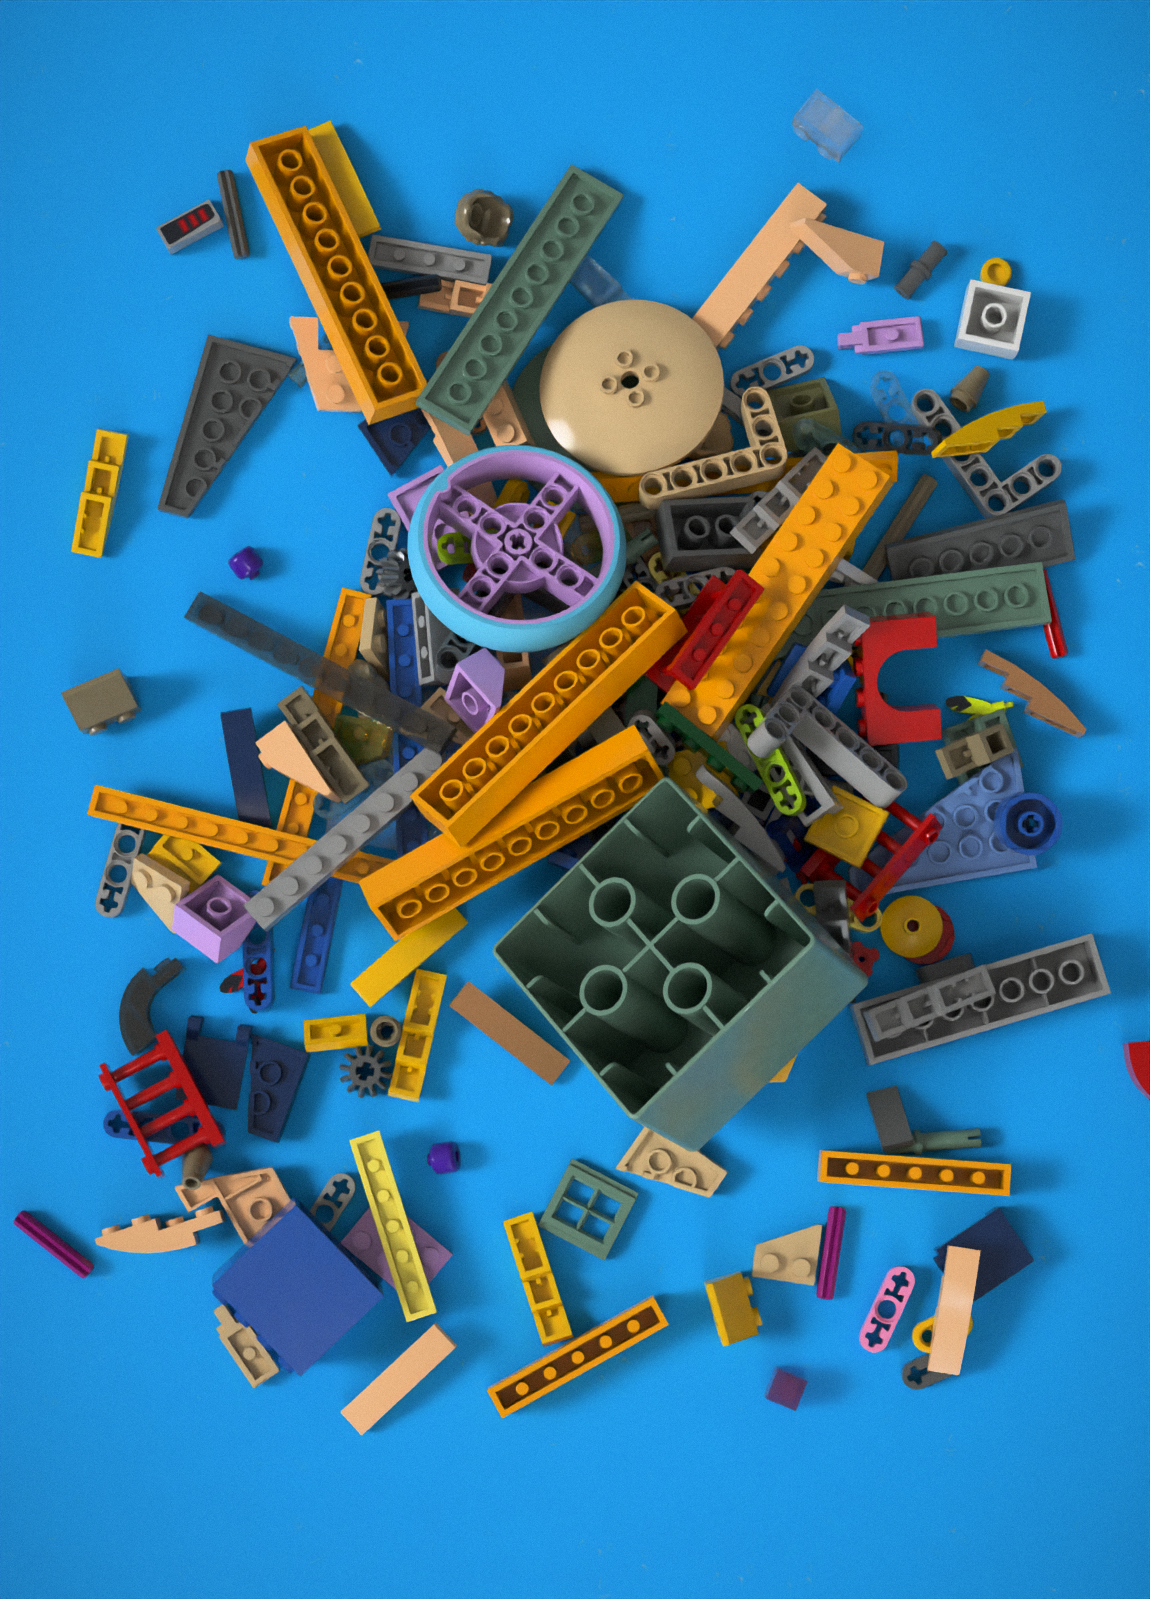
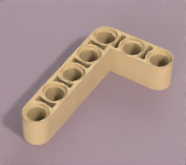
M755 386L748 388L742 396L740 415L750 447L645 474L639 484V501L641 505L653 510L658 509L663 500L698 499L779 478L784 473L788 456L768 392L761 387ZM757 402L762 407L753 409L748 406V403ZM764 429L770 432L771 435L763 437L757 434V431ZM774 457L780 463L772 465L766 462L765 459ZM743 464L749 467L750 470L741 472L735 467ZM715 472L720 478L712 480L706 477L705 474ZM684 479L687 480L690 483V485L687 487H680L675 482ZM655 487L660 490V493L652 495L647 493L646 489Z

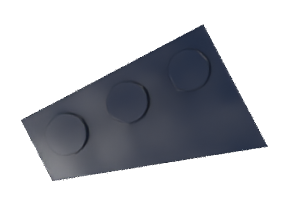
M421 408L368 425L366 420L357 425L391 478L431 429Z
M251 1033L252 1061H250L251 1093L249 1094L248 1133L279 1143L311 1054Z

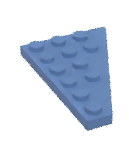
M1013 748L1014 752L989 763L917 816L918 819L924 821L930 813L933 814L942 826L937 840L922 851L886 894L1037 868L1035 855H1024L1008 849L1000 842L994 828L995 813L1001 801L1014 793L1024 791L1017 748ZM1028 815L1027 820L1022 821V826L1026 827L1027 831L1030 826ZM905 825L891 837L903 845L914 833V830ZM880 844L868 853L867 858L883 869L894 854ZM852 865L847 868L850 884L861 892L874 879L861 868L858 869Z

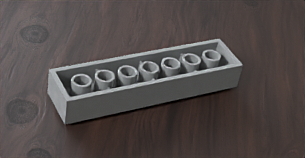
M1091 933L987 964L985 967L996 994L877 1042H874L863 1012L963 972L850 1005L849 1008L867 1066L1111 994L1093 934Z

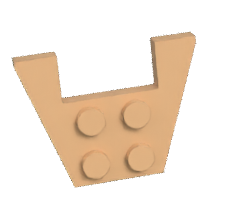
M291 316L289 318L290 328L293 330L297 342L296 346L306 370V377L317 411L363 413L334 350L318 349V318ZM398 321L406 336L409 322Z
M273 1166L203 1179L200 1188L196 1190L186 1189L182 1184L175 1186V1190L188 1213L218 1197L244 1244L291 1200Z

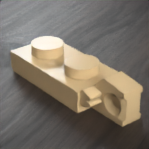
M221 1304L213 1311L221 1322V1325L216 1328L220 1334L218 1337L253 1388H256L281 1370L269 1351L257 1340V1333L250 1325L248 1328H245L236 1319L227 1304Z

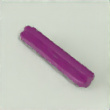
M831 1206L828 1212L816 1293L820 1299L832 1300L834 1298L846 1217V1209L842 1207Z
M21 1211L16 1216L13 1222L16 1227L78 1276L86 1278L92 1272L94 1265L27 1211Z

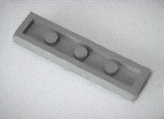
M374 234L371 237L368 258L373 268L417 276L437 274L441 280L452 282L460 280L484 286L488 283L492 263V255Z

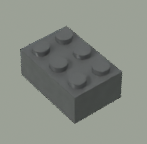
M752 496L663 500L654 515L663 572L705 571L719 567H729L731 569L753 568L762 554L761 546L751 554L730 534L731 530L754 508Z

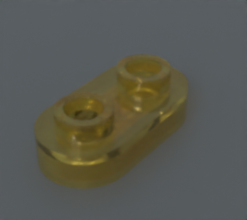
M624 527L625 539L627 543L631 540V536L628 530ZM598 530L585 533L573 540L571 555L579 564L591 565L602 561L603 549ZM582 545L588 547V555L582 553Z

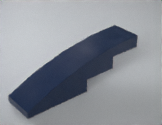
M249 707L221 712V722L239 821L273 829L262 770L263 765L258 757L260 750L255 743L258 739L252 709Z

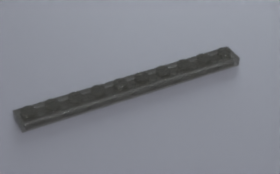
M199 591L184 616L192 624L441 757L458 730L450 723Z

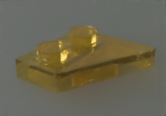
M337 714L333 729L357 765L360 766L388 757L395 726Z

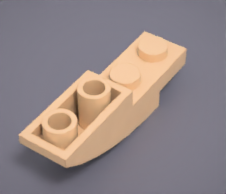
M213 1206L196 1211L197 1218L184 1221L183 1216L166 1221L167 1228L162 1229L160 1219L155 1218L151 1220L150 1215L147 1214L132 1219L133 1226L121 1230L118 1224L101 1230L103 1236L96 1238L95 1241L97 1245L133 1253H157L178 1250L200 1244L196 1231L225 1222L226 1219L223 1210L214 1211Z

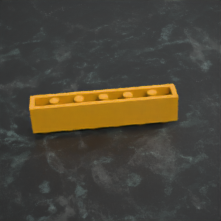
M819 1150L817 1182L1010 1196L1011 1164Z
M651 1295L487 1388V1392L501 1418H504L669 1324L654 1296Z

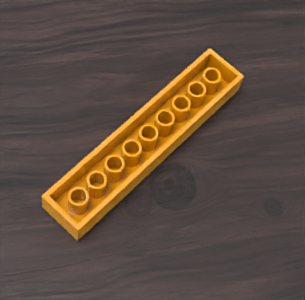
M302 126L250 142L245 161L368 425L419 408L416 406V400L427 385L426 379L307 127Z
M838 443L748 574L765 589L695 690H689L676 680L661 704L665 701L668 702L715 742H718L735 717L737 710L751 694L892 487L891 477Z
M635 581L606 608L593 624L582 631L410 795V798L422 815L460 848H463L688 632L676 609Z
M632 725L528 784L463 848H460L442 833L358 881L369 907L396 942L630 809L665 777L636 726Z

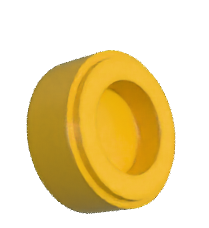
M1001 258L987 260L980 271L981 282L1004 287L1008 284L1012 275L1009 263Z

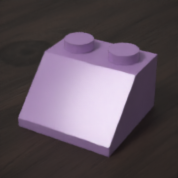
M486 648L479 650L456 664L444 700L474 734L500 710L505 669L502 667L499 659L492 656Z
M217 874L175 904L172 931L218 964L239 949L257 922L243 906L251 898Z

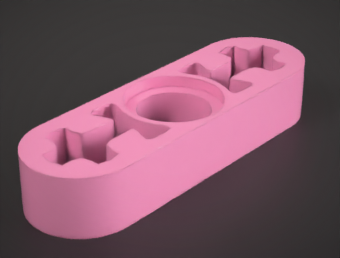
M903 1266L892 1267L882 1282L859 1333L861 1346L869 1352H880L889 1342L915 1284L914 1275L908 1268ZM901 1272L906 1273L904 1278L908 1281L906 1287L902 1285L899 1287L896 1294L903 1295L899 1302L895 1297L884 1294L886 1288L893 1291L895 1282L892 1280V1276L894 1274L899 1276ZM884 1300H890L895 1304V1314L890 1318H882L878 1313V1306ZM875 1317L878 1321L890 1325L887 1330L881 1326L878 1336L882 1338L880 1344L874 1343L871 1347L868 1346L869 1340L865 1335L867 1332H874L877 1324L871 1323V1320Z

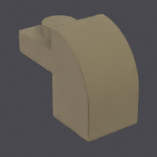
M1003 723L983 728L935 750L946 779L954 778L977 766L991 763L1014 752Z

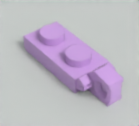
M921 317L860 322L859 325L852 326V332L838 334V350L854 349L855 354L868 355L923 349L924 340Z

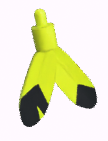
M953 696L946 700V705L951 710L973 715L968 720L1003 708L1006 712V709L1014 706L1013 702L1004 703L1002 700L990 704L986 701L966 696Z

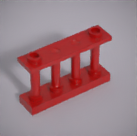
M742 569L736 570L727 584L715 575H712L681 619L688 632L643 675L665 693H668L676 680L689 690H695L765 589Z
M864 796L861 798V799H863V800H865V801L871 803V802H870L867 798H865ZM895 801L887 808H881L885 811L887 810L914 830V833L902 845L883 830L880 831L875 841L893 853L894 856L883 869L866 857L861 869L874 879L863 892L859 891L834 871L835 866L841 859L819 848L803 865L800 871L812 884H814V881L845 880L847 897L854 902L849 908L856 918L863 922L867 916L872 915L877 910L881 899L922 851L937 840L942 826L933 814L930 813L924 821H921Z
M168 1030L155 1035L159 1042L154 1045L155 1049L114 1071L104 1062L99 1065L103 1073L98 1075L107 1092L112 1090L145 1154V1157L141 1158L147 1172L149 1175L155 1173L156 1177L160 1179L166 1176L161 1167L162 1165L203 1143L206 1145L211 1143L217 1149L227 1143ZM159 1060L163 1062L169 1061L173 1069L169 1073V1077L126 1099L118 1082ZM175 1087L177 1090L181 1087L183 1088L187 1099L183 1100V1105L140 1126L132 1110ZM189 1115L191 1117L197 1115L202 1125L197 1128V1133L157 1154L154 1153L147 1140L149 1136Z

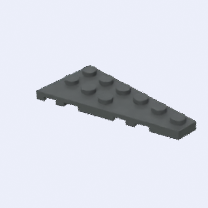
M208 335L157 508L158 511L189 519L298 362L296 358Z

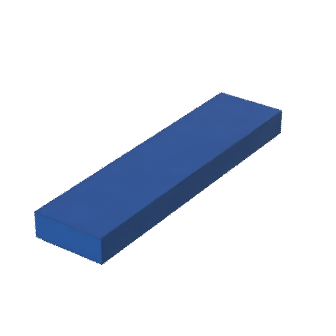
M330 877L308 896L290 989L316 994L322 993L344 880Z

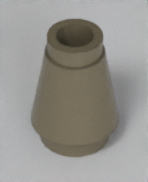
M975 366L951 389L950 403L962 412H969L971 409L976 408L990 377L988 371L980 366Z
M391 1016L378 1017L371 1025V1038L379 1046H393L401 1037V1026ZM386 1026L393 1029V1033L389 1038H384L382 1035V1029Z
M201 1144L182 1154V1185L186 1189L196 1190L200 1188L213 1162L211 1151L206 1145Z

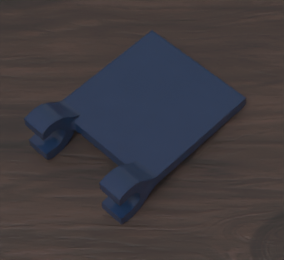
M191 1015L187 1023L183 1058L208 1105L237 1110L253 1026L238 1025L236 1041H227L201 1036L204 1017ZM182 1087L176 1091L175 1099H187Z

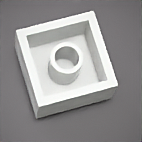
M971 279L966 288L954 347L1014 360L1019 351L1031 292Z

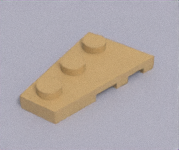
M645 1126L615 1168L708 1198L712 1196L728 1173V1170L700 1150L696 1152L687 1151Z

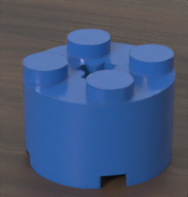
M1029 791L1014 793L1001 801L995 813L994 828L998 839L1005 847L1020 854H1042L1057 842L1062 833L1063 820L1061 812L1053 801L1039 793ZM1027 815L1029 819L1034 820V826H1029L1028 831L1026 827L1022 826V821L1027 820Z

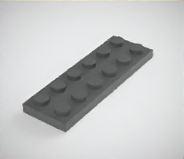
M1063 499L884 545L891 581L1042 562L1043 568L1076 560L1067 506Z

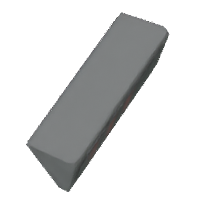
M207 200L156 227V230L170 255L224 227L210 200Z

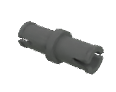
M933 240L917 261L913 260L909 265L911 267L910 270L894 286L896 292L909 300L924 280L928 281L930 279L932 270L948 254L947 250Z

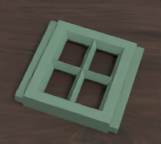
M572 1159L538 1226L605 1260L639 1193ZM574 1179L594 1189L587 1205L566 1195ZM600 1193L621 1203L614 1219L593 1209ZM563 1200L584 1211L576 1226L556 1216ZM589 1214L610 1224L603 1240L582 1230Z

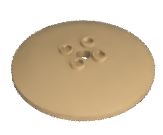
M621 300L601 305L584 313L568 325L557 337L542 367L539 388L540 403L551 434L558 444L575 460L589 468L606 474L641 476L649 472L669 468L681 462L706 440L718 419L723 403V369L712 340L697 322L688 315L671 306L655 301ZM627 376H635L639 379V383L636 387L628 389L622 385L623 379Z

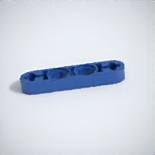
M257 890L250 891V892L247 893L246 895L249 896L250 898H252V897H254L259 891H257ZM256 922L243 941L244 1000L249 1008L262 1013L268 1011L273 1006L275 1000L273 927L266 932V938L261 944H253L250 940L252 930L258 927L262 928ZM258 958L264 959L267 964L265 972L261 975H254L251 972L252 962ZM251 980L260 982L267 980V984L261 983V992L267 995V999H263L259 1006L256 1001L252 1000V996L258 994V985L255 983L251 984Z
M113 1110L105 1116L103 1127L109 1136L137 1140L135 1135H130L132 1128H120L119 1133H116L115 1127L110 1126V1121L115 1120L117 1115H121L122 1121L128 1122L122 1110ZM133 1111L134 1115L137 1116L140 1126L147 1118L156 1119L164 1115ZM185 1117L179 1120L185 1122L189 1127L187 1137L195 1134L194 1122L200 1123L198 1118ZM216 1121L224 1137H226V1129L224 1125L219 1121ZM174 1124L147 1138L149 1142L176 1144L182 1141L176 1139L172 1134ZM211 1143L206 1145L208 1148H214Z

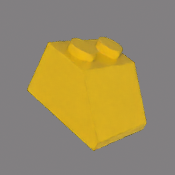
M738 1271L704 1281L720 1342L723 1346H728L759 1334L757 1326H761L762 1322L758 1308H751L748 1296L754 1294L748 1276L743 1278L742 1273Z

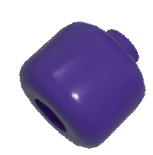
M247 546L228 560V565L239 579L243 580L249 577L252 580L260 574L258 569L263 565V561L253 547Z
M450 1141L432 1145L430 1154L427 1155V1162L429 1166H432L435 1173L445 1174L459 1170L461 1156L455 1142Z

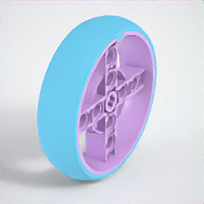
M502 445L486 448L467 455L450 465L434 479L423 493L414 511L408 533L407 550L412 577L420 596L430 611L446 627L462 638L479 646L503 652L523 653L549 649L570 641L600 617L615 598L625 572L627 547L622 519L614 501L602 484L588 470L570 458L551 450L528 445ZM500 479H526L546 484L531 504L508 503L494 509L467 492L468 489L477 485ZM555 500L560 504L557 506H552L548 504L547 501ZM575 502L590 516L600 535L603 559L598 578L564 557V543L557 525ZM468 511L471 512L473 515L470 517H464L460 514V512ZM438 518L471 540V556L477 572L458 596L443 582L433 561L431 550L432 535ZM535 522L539 523L542 527L532 528L528 524ZM488 528H494L498 531V533L489 534L485 530ZM517 545H519V546H522L523 549L519 547V548L516 550V549H513L512 546H513L514 548H516ZM545 562L550 567L546 569L540 568L536 564ZM502 568L506 573L496 574L492 570ZM570 579L576 584L567 586L562 580ZM541 587L570 606V608L560 613L533 620H510L488 615V612L504 592L522 594L535 591ZM484 591L488 596L478 597L474 592Z

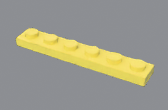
M380 1131L349 1140L406 1322L437 1313Z

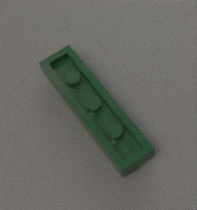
M665 701L655 712L654 715L658 718L657 724L670 734L674 731L683 738L681 741L683 746L694 754L697 751L707 758L705 763L715 772L720 774L723 771L732 779L730 784L741 793L745 794L747 791L752 794L764 782L668 702Z

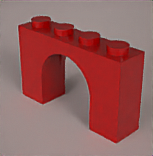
M930 612L870 617V627L853 642V646H857L858 658L853 659V670L855 676H859V688L855 689V703L861 709V719H857L856 722L858 736L870 746L942 739L941 712L939 707L935 704L890 705L884 702L877 686L878 673L882 664L894 653L902 650L937 647L936 616Z

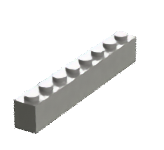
M435 740L432 741L244 904V908L266 932L269 931L413 805L414 802L410 795L442 766L447 756L445 751Z

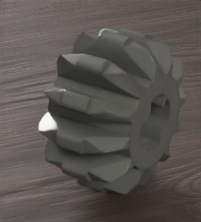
M407 548L391 550L387 552V557L379 559L382 569L375 571L381 575V580L377 585L384 587L383 594L388 597H393V599H412L411 594L418 590L412 577Z
M372 1045L367 1046L366 1056H363L361 1047H355L357 1058L355 1059L351 1054L346 1053L344 1057L351 1062V1065L341 1064L339 1066L340 1070L349 1071V1075L342 1076L340 1081L342 1083L350 1080L353 1081L347 1088L349 1093H352L357 1086H360L358 1097L364 1098L366 1087H368L370 1095L375 1097L377 1096V1091L374 1085L377 1084L383 1090L387 1089V1085L380 1081L381 1077L392 1078V1073L382 1072V1068L392 1065L391 1061L387 1060L379 1063V1060L385 1054L383 1050L378 1051L373 1058ZM365 1063H370L371 1066L369 1068H374L373 1076H368L367 1080L364 1081L361 1079L362 1074H358V1068L364 1067Z

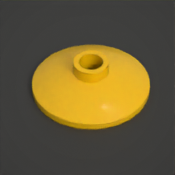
M904 896L894 900L885 909L880 925L881 936L887 947L897 955L907 958L920 957L932 951L938 944L943 929L942 919L937 908L930 901L919 896ZM914 920L918 923L917 931L911 932L908 930V921Z

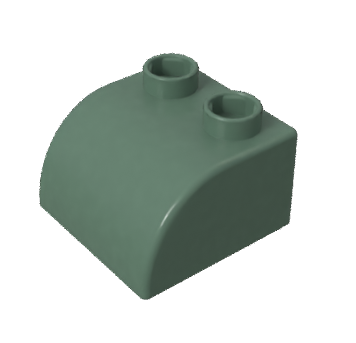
M668 777L662 778L493 947L495 958L630 1119L690 1152H696L703 1147L868 984V977L865 972L779 879L745 845L735 839L731 832L674 780Z

